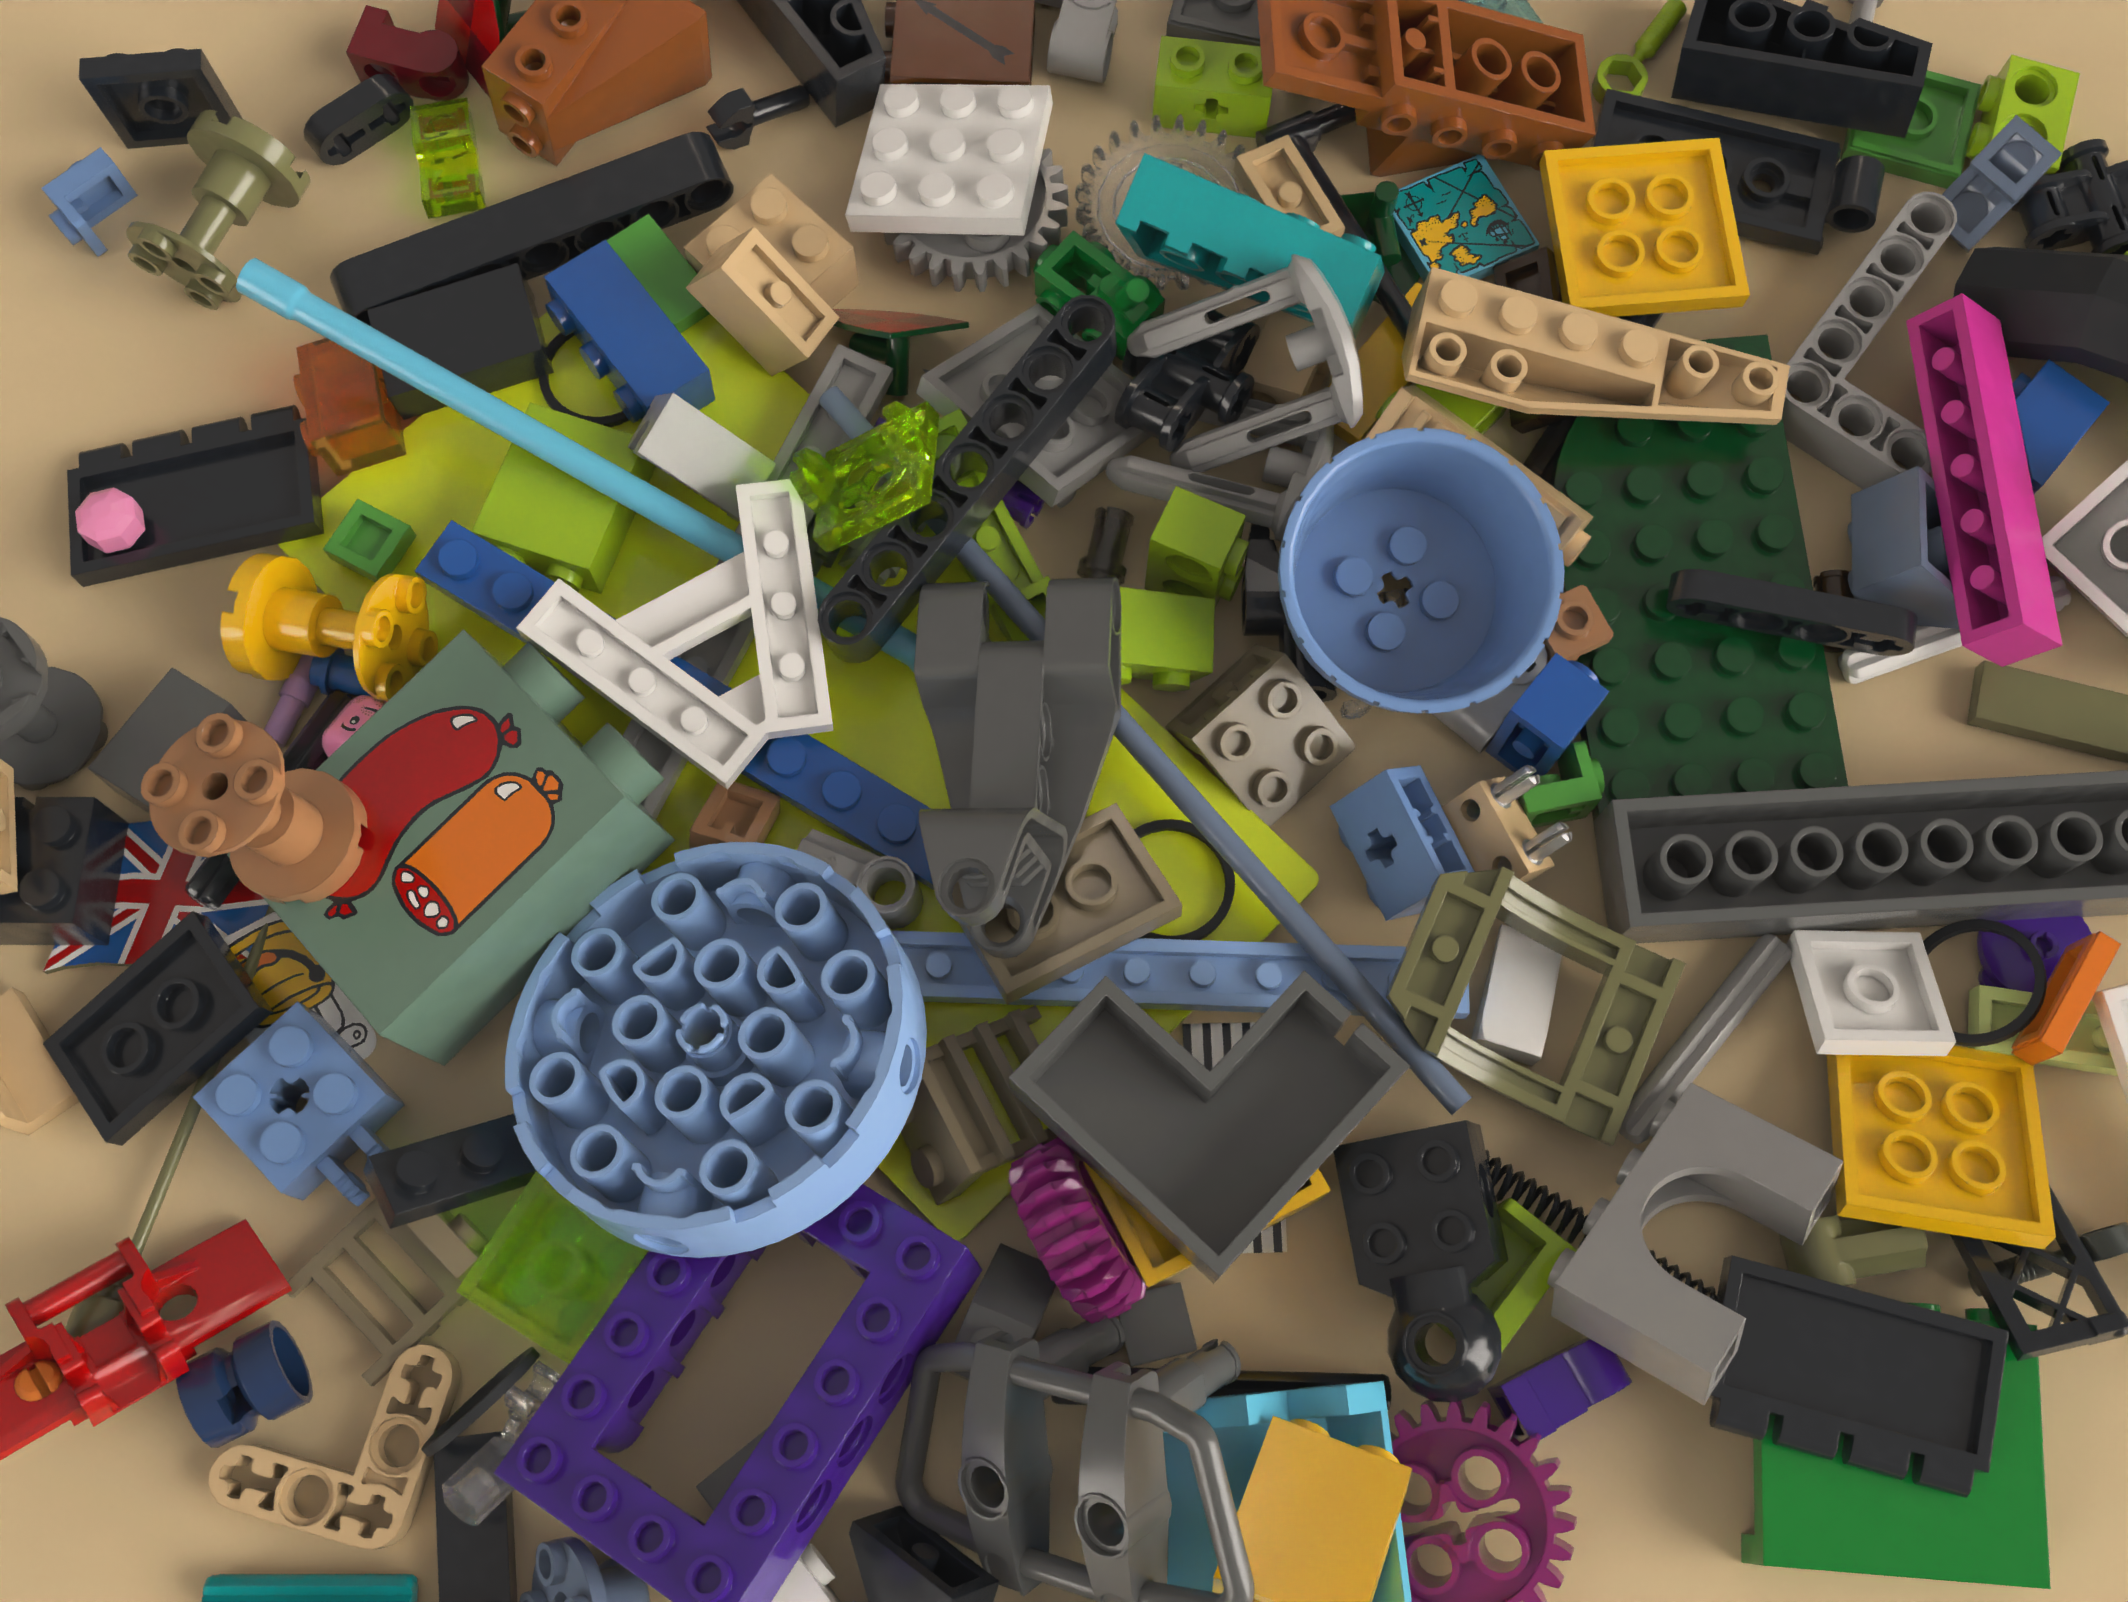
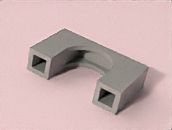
M1690 1082L1676 1104L1669 1100L1663 1103L1650 1127L1649 1135L1653 1139L1644 1152L1634 1148L1629 1153L1617 1176L1616 1183L1620 1185L1619 1189L1611 1201L1603 1197L1598 1199L1583 1226L1582 1233L1587 1235L1576 1252L1566 1248L1561 1253L1550 1272L1547 1284L1554 1288L1552 1317L1693 1400L1705 1405L1738 1351L1746 1318L1684 1284L1665 1271L1647 1248L1642 1233L1644 1226L1653 1216L1670 1206L1692 1201L1712 1202L1732 1208L1802 1246L1833 1196L1843 1160Z

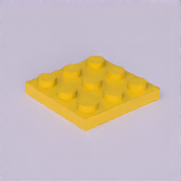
M1719 138L1545 150L1543 152L1539 166L1562 303L1613 317L1744 306L1750 293Z
M1955 1045L1947 1056L1826 1054L1833 1156L1843 1160L1835 1187L1837 1216L2038 1249H2045L2056 1238L2033 1066L2014 1055L1975 1050L1974 1048Z

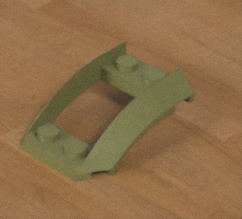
M1503 866L1500 869L1440 874L1431 887L1387 990L1386 998L1421 1049L1427 1054L1477 1083L1530 1110L1609 1146L1614 1145L1686 963L1675 958L1669 960L1636 945L1637 941L1602 926L1545 896L1515 877L1514 871ZM1495 918L1545 947L1603 974L1559 1084L1512 1062L1450 1027Z

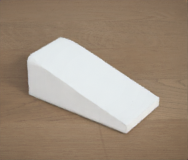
M1501 924L1471 1039L1507 1059L1530 1066L1536 1064L1542 1057L1548 1033L1562 955L1534 941L1514 928Z

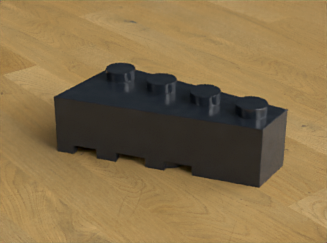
M737 0L835 127L874 109L880 84H885L886 56L861 0Z
M1695 0L1681 49L1671 98L1905 138L1924 86L1933 43L1862 18L1856 19L1851 24L1840 21L1827 11L1829 6L1811 0H1806L1802 7L1784 0Z

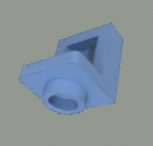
M101 147L84 159L72 164L67 171L41 188L57 208L56 211L48 216L73 246L83 239L98 257L105 253L107 248L91 228L138 196L115 163Z

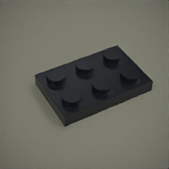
M192 911L43 1042V1045L104 1141L123 1146L272 1014L273 1010L211 920L205 915Z

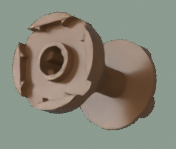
M223 713L207 716L197 727L181 736L167 750L160 762L148 769L141 782V794L149 802L152 824L165 843L181 853L206 858L230 852L231 865L239 880L250 890L272 902L285 904L283 901L300 900L307 904L320 901L342 887L360 864L364 849L359 847L358 843L361 837V825L367 828V813L358 795L347 785L323 771L299 768L285 772L284 758L278 744L269 733L252 722L235 720Z

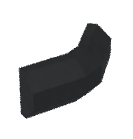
M2008 247L1974 249L1955 284L1953 297L1963 293L2000 320L2007 357L2047 361L2050 359L2057 362L2078 363L2121 378L2128 383V255Z

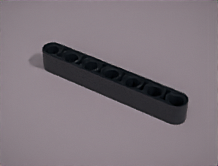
M690 132L349 258L339 263L332 270L330 280L342 311L371 326L367 311L369 309L515 263L519 264L526 280L535 278L557 269L600 242L610 239L647 214H650L658 226L664 229L712 211L730 199L734 186L710 135L704 132Z
M1081 295L1072 298L1063 305L823 600L818 609L817 621L828 646L839 659L847 663H862L879 653L919 603L922 586L925 583H935L963 546L970 540L1111 365L1116 356V325L1113 310L1104 299L1094 295ZM1084 329H1095L1102 333L1097 339L1089 342L1080 341L1073 337L1077 332ZM1045 376H1057L1064 380L1061 385L1051 390H1044L1035 386V383ZM1008 423H1018L1025 427V430L1020 435L1013 438H1002L995 434L1002 425ZM972 470L986 474L984 481L977 486L962 487L956 484L957 479L965 472ZM941 519L947 522L945 529L938 535L923 537L916 533L918 527L926 520ZM900 567L907 570L904 580L897 585L884 587L876 583L879 575L888 568ZM861 616L867 619L864 629L855 636L841 637L836 634L840 623L846 618Z

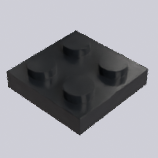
M174 48L165 52L128 55L113 53L104 57L80 58L79 80L127 149L189 144L187 134L199 114L204 110L217 111L215 115L219 122L226 125L233 115L243 119L202 49L187 50Z

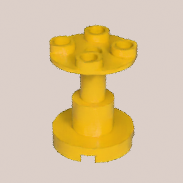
M258 553L249 557L239 566L227 591L238 592L234 603L233 613L222 611L220 630L223 649L234 669L240 673L251 674L256 679L285 680L289 678L290 674H293L301 655L326 658L332 655L337 648L353 650L355 672L363 690L374 699L389 701L438 652L437 635L434 631L429 630V613L426 602L427 588L425 581L421 577L393 573L381 577L366 594L360 612L344 610L336 596L318 593L310 570L297 558Z

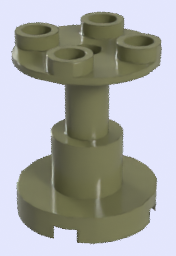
M204 110L199 114L187 134L188 143L193 151L207 165L191 190L192 195L199 202L180 234L155 224L136 221L129 225L126 235L133 245L128 253V257L133 263L156 276H161L165 273L185 286L184 292L193 301L206 308L217 310L222 301L237 302L243 295L236 289V276L213 256L232 224L247 226L262 201L275 206L295 207L310 185V176L306 169L304 172H295L290 167L296 158L294 154L264 130L234 115L226 125L219 122L215 115L217 111Z

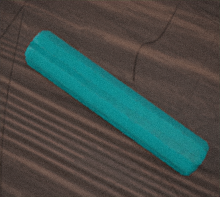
M413 1574L212 1575L206 1579L203 1586L202 1602H417L419 1590L418 1579Z

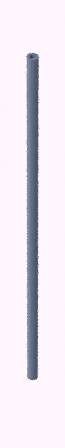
M837 386L826 390L820 397L819 404L897 492L906 499L921 481L919 477ZM941 519L924 521L936 535L941 533L947 525V522ZM971 537L956 558L977 582L988 581L991 583L990 587H986L987 593L1029 640H1044V617ZM1121 705V717L1114 736L1388 1045L1410 1065L1409 1068L1444 1108L1451 1115L1454 1114L1472 1097L1439 1060L1421 1049L1399 1015Z

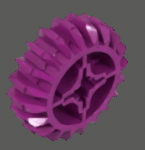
M1059 1137L1046 1144L1041 1142L1024 1152L1025 1156L1011 1163L1008 1182L1012 1188L1011 1196L1018 1207L1017 1214L1023 1221L1027 1230V1236L1032 1241L1038 1258L1045 1265L1050 1279L1058 1286L1063 1299L1069 1301L1073 1311L1091 1324L1106 1318H1115L1131 1309L1133 1303L1145 1297L1146 1285L1083 1165L1084 1161Z

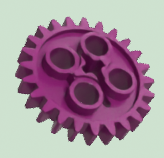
M1425 1400L1421 1404V1423L1419 1424L1404 1409L1399 1411L1394 1416L1399 1436L1397 1437L1390 1431L1393 1455L1400 1464L1411 1467L1412 1472L1421 1475L1428 1482L1432 1494L1431 1502L1425 1505H1414L1404 1499L1400 1511L1402 1523L1437 1520L1444 1516L1454 1501L1462 1513L1477 1511L1506 1499L1514 1498L1520 1504L1519 1510L1497 1511L1476 1515L1465 1532H1461L1457 1521H1447L1427 1527L1418 1533L1404 1535L1412 1602H1547L1543 1591L1537 1583L1540 1582L1549 1587L1560 1588L1564 1575L1550 1562V1559L1558 1561L1571 1560L1574 1547L1556 1537V1534L1574 1530L1577 1524V1517L1569 1513L1556 1511L1557 1505L1562 1504L1571 1497L1572 1488L1567 1485H1550L1548 1478L1554 1474L1561 1463L1558 1457L1537 1461L1533 1456L1542 1436L1537 1432L1521 1442L1516 1439L1513 1434L1518 1416L1513 1413L1499 1427L1490 1424V1403L1485 1401L1475 1413L1474 1418L1465 1416L1462 1401L1450 1402L1447 1416L1441 1417L1434 1403L1431 1400ZM1473 1456H1482L1490 1459L1500 1472V1486L1493 1490H1482L1475 1487L1469 1482L1465 1474V1461ZM1493 1529H1504L1511 1532L1521 1545V1557L1514 1561H1502L1495 1558L1485 1545V1533ZM1424 1544H1434L1441 1547L1449 1555L1452 1562V1572L1445 1576H1435L1426 1572L1418 1561V1547Z

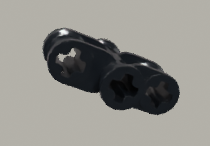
M2103 139L2086 140L2063 151L2060 167L2056 174L2043 175L2011 208L2013 211L2020 213L2028 233L2024 240L2026 249L2055 250L2090 241L2093 248L2091 253L2124 255L2128 251V160L2108 166L2105 158L2109 154V149L2106 141Z
M1216 309L1207 313L1208 318L1212 321L1226 317V315L1216 311ZM1249 322L1156 358L1133 356L1127 347L1122 369L1123 372L1135 378L1130 381L1119 399L1115 411V423L1125 429L1134 426L1159 439V446L1171 452L1181 444L1187 433L1201 417L1205 408L1217 413L1218 421L1224 425L1237 421L1247 406L1253 392L1254 377L1246 372H1242L1239 375L1236 374L1245 367L1259 337L1260 327L1253 322Z

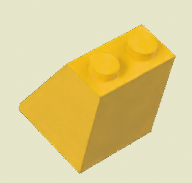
M1273 1416L1237 1511L1254 1580L1253 1602H1372L1404 1502L1412 1468L1400 1464L1392 1453L1383 1448L1373 1445L1355 1447L1331 1438L1324 1428L1311 1421L1292 1419L1289 1422ZM1217 1566L1213 1576L1212 1592L1223 1593V1582L1219 1567Z

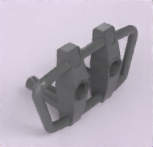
M1112 1317L1111 1319L1106 1318L1093 1324L1084 1321L1072 1329L1061 1328L1038 1342L1025 1337L1014 1343L1012 1334L998 1331L976 1343L932 1344L925 1347L919 1353L914 1364L896 1469L895 1485L898 1498L904 1510L913 1519L937 1534L977 1553L983 1569L1000 1581L999 1585L1018 1591L1021 1596H1025L1043 1582L1095 1600L1096 1602H1253V1575L1218 1438L1212 1426L1203 1417L1195 1413V1411L1205 1405L1206 1397L1224 1385L1232 1383L1239 1376L1241 1370L1240 1357L1231 1344L1222 1341L1218 1346V1339H1213L1187 1358H1176L1156 1371L1144 1368L1131 1375L1130 1366L1117 1361L1093 1375L1089 1374V1366L1108 1355L1118 1352L1124 1345V1329L1120 1321L1116 1317ZM943 1372H970L963 1421L962 1460L958 1473L959 1491L965 1503L967 1515L934 1500L927 1493L923 1484V1474L939 1382ZM1052 1395L1087 1405L1080 1456L1078 1504L1075 1507L1074 1513L1076 1532L1081 1539L1086 1565L1049 1553L1050 1482L1052 1480L1053 1467L1048 1451L1044 1400ZM1164 1432L1169 1433L1188 1446L1223 1582V1593L1167 1584L1168 1534L1172 1502L1167 1486Z

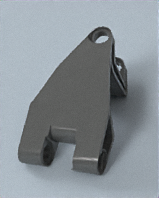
M1116 577L1051 579L1047 587L1044 640L995 642L990 640L989 599L986 587H990L991 583L988 581L925 583L920 591L914 674L921 701L935 739L951 809H920V829L936 899L951 918L960 924L969 926L975 941L993 957L1002 959L1017 957L1026 951L1033 942L1085 819L1114 732L1121 717L1122 606L1120 586ZM957 881H959L965 909L957 907L953 902L952 892ZM1008 908L1018 912L1020 926L1013 938L1001 943L988 939L985 930L986 923L994 919L1001 909Z

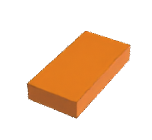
M2099 931L2066 946L2047 981L2044 1002L2032 1022L2019 1032L2011 1047L2013 1049L2012 1054L2033 1066L2063 1053L2121 943Z

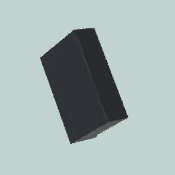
M518 263L367 310L371 327L488 393L538 378V376L554 373L534 302L535 296ZM382 370L388 398L403 420L447 407L445 404Z

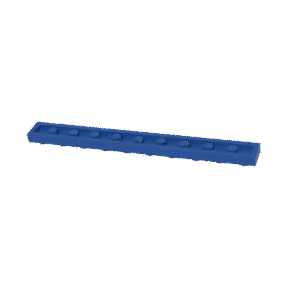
M453 520L450 521L415 569L417 576L421 577L426 584L526 644L528 641L520 636L516 627L555 583ZM678 656L670 660L718 697L732 690V688ZM808 734L768 739L741 772L742 775L775 795L781 796L785 801L871 853L880 857L891 856L899 858L908 864L916 880L934 890L919 823V810L931 809Z

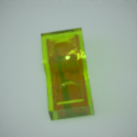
M468 98L410 107L412 145L419 161L421 200L428 219L486 208L479 151Z

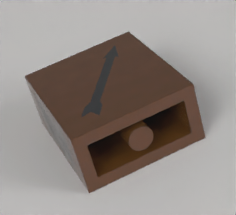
M896 0V2H886L885 36L886 38H893L892 51L883 50L886 56L885 84L1032 85L1036 21L1035 0Z

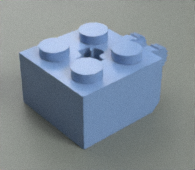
M298 1001L193 1096L197 1103L280 1193L303 1201L328 1179L343 1196L357 1207L370 1195L363 1181L353 1172H350L343 1163L359 1148L367 1155V1159L368 1156L390 1150L375 1133L405 1106L400 1097L321 1015ZM302 1096L308 1100V1103L302 1111L296 1112L297 1102Z

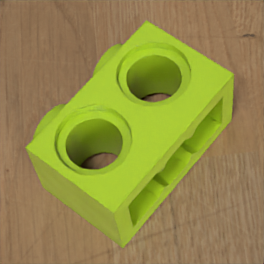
M2011 54L1998 75H1988L1981 86L1976 110L1982 111L1980 122H1977L1971 131L1965 157L1971 158L1972 161L2016 115L2063 153L2080 73ZM2062 155L2044 175L2055 174L2059 170Z
M1176 486L1150 538L1144 589L1214 598L1215 608L1220 598L1230 602L1244 573L1245 567H1242V564L1250 546V542L1241 539L1246 515Z

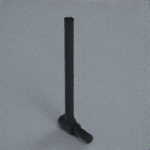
M1334 104L1315 113L1308 110L1256 132L1257 147L1289 135L1344 224V233L1369 241L1313 153L1318 141L1321 140V135L1356 121L1355 108ZM1383 263L1385 273L1375 296L1405 341L1412 307Z

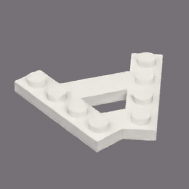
M800 478L736 485L744 552L616 620L558 578L516 627L520 636L727 790L768 739L834 731L821 632L817 621L818 609ZM752 616L759 675L718 697L670 661L674 657Z

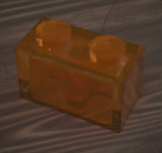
M327 338L296 347L300 373L294 375L293 382L296 393L305 407L307 419L300 423V430L304 443L312 456L317 457L321 455L338 477L407 455L400 414L388 398L381 368Z

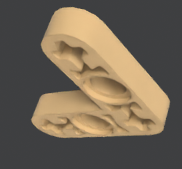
M420 1344L408 1348L398 1356L390 1371L355 1472L266 1446L239 1444L227 1448L216 1458L211 1466L208 1479L211 1495L218 1504L227 1509L356 1548L374 1550L396 1544L406 1535L412 1524L434 1461V1455L428 1457L421 1448L449 1418L460 1386L461 1370L459 1362L451 1352L433 1345ZM430 1357L434 1358L432 1370L442 1375L441 1382L438 1388H425L417 1407L432 1409L429 1421L418 1415L396 1413L399 1402L410 1405L415 1403L419 1392V1383L410 1379L414 1366L426 1367ZM407 1425L413 1428L418 1435L420 1442L419 1450L414 1460L408 1465L397 1467L391 1464L385 1456V1439L394 1428ZM251 1459H254L252 1472L268 1478L282 1479L277 1485L276 1491L265 1488H245L241 1495H238L241 1483L232 1479L234 1468L236 1466H248ZM285 1465L288 1467V1471L283 1476V1466ZM316 1475L326 1483L329 1498L327 1505L321 1513L315 1517L308 1518L300 1514L295 1507L294 1495L301 1481L306 1477ZM348 1484L354 1487V1490L349 1496ZM381 1497H384L383 1510L388 1514H392L393 1517L389 1527L376 1528L373 1535L369 1534L371 1522L368 1519L352 1514L341 1515L347 1501L358 1505L378 1504ZM273 1498H274V1508L270 1507V1505H269L270 1502L273 1500ZM339 1517H340V1528H339V1527H336L335 1524H334L335 1521H336Z

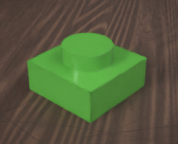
M357 499L323 550L331 560L376 582L381 577L394 571L417 535L410 525Z

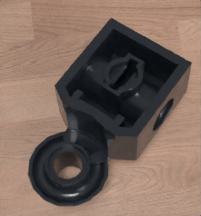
M1464 1120L1339 1145L1333 1151L1358 1283L1392 1297L1394 1301L1395 1311L1387 1329V1353L1396 1375L1412 1392L1433 1402H1459L1477 1395L1493 1379L1501 1360V1332L1492 1311L1476 1294L1472 1293L1471 1287H1478L1484 1280H1488L1509 1260L1480 1125ZM1436 1323L1448 1327L1456 1340L1455 1354L1447 1364L1435 1361L1428 1354L1425 1346L1427 1332Z

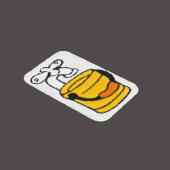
M275 912L223 938L237 958L254 944L262 927L268 923L267 936L253 983L269 1004L273 1013L246 1036L249 1044L256 1040L298 1001L321 1015L363 1059L367 1058L374 1051L377 1039L372 1026ZM247 959L238 960L243 968Z

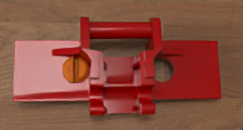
M246 1219L151 1271L128 1236L115 1244L117 1251L36 1296L23 1303L19 1297L6 1303L5 1306L25 1342L0 1355V1460L69 1420L76 1426L89 1419L93 1427L190 1371L186 1361L197 1355L194 1347L292 1291L286 1278ZM132 1274L133 1277L123 1282V1287L117 1290L123 1302L124 1310L119 1312L118 1316L81 1337L77 1336L75 1338L66 1331L62 1322L55 1326L51 1322L42 1328H37V1326ZM179 1295H191L197 1298L196 1306L186 1317L172 1321L161 1319L160 1310L170 1299Z

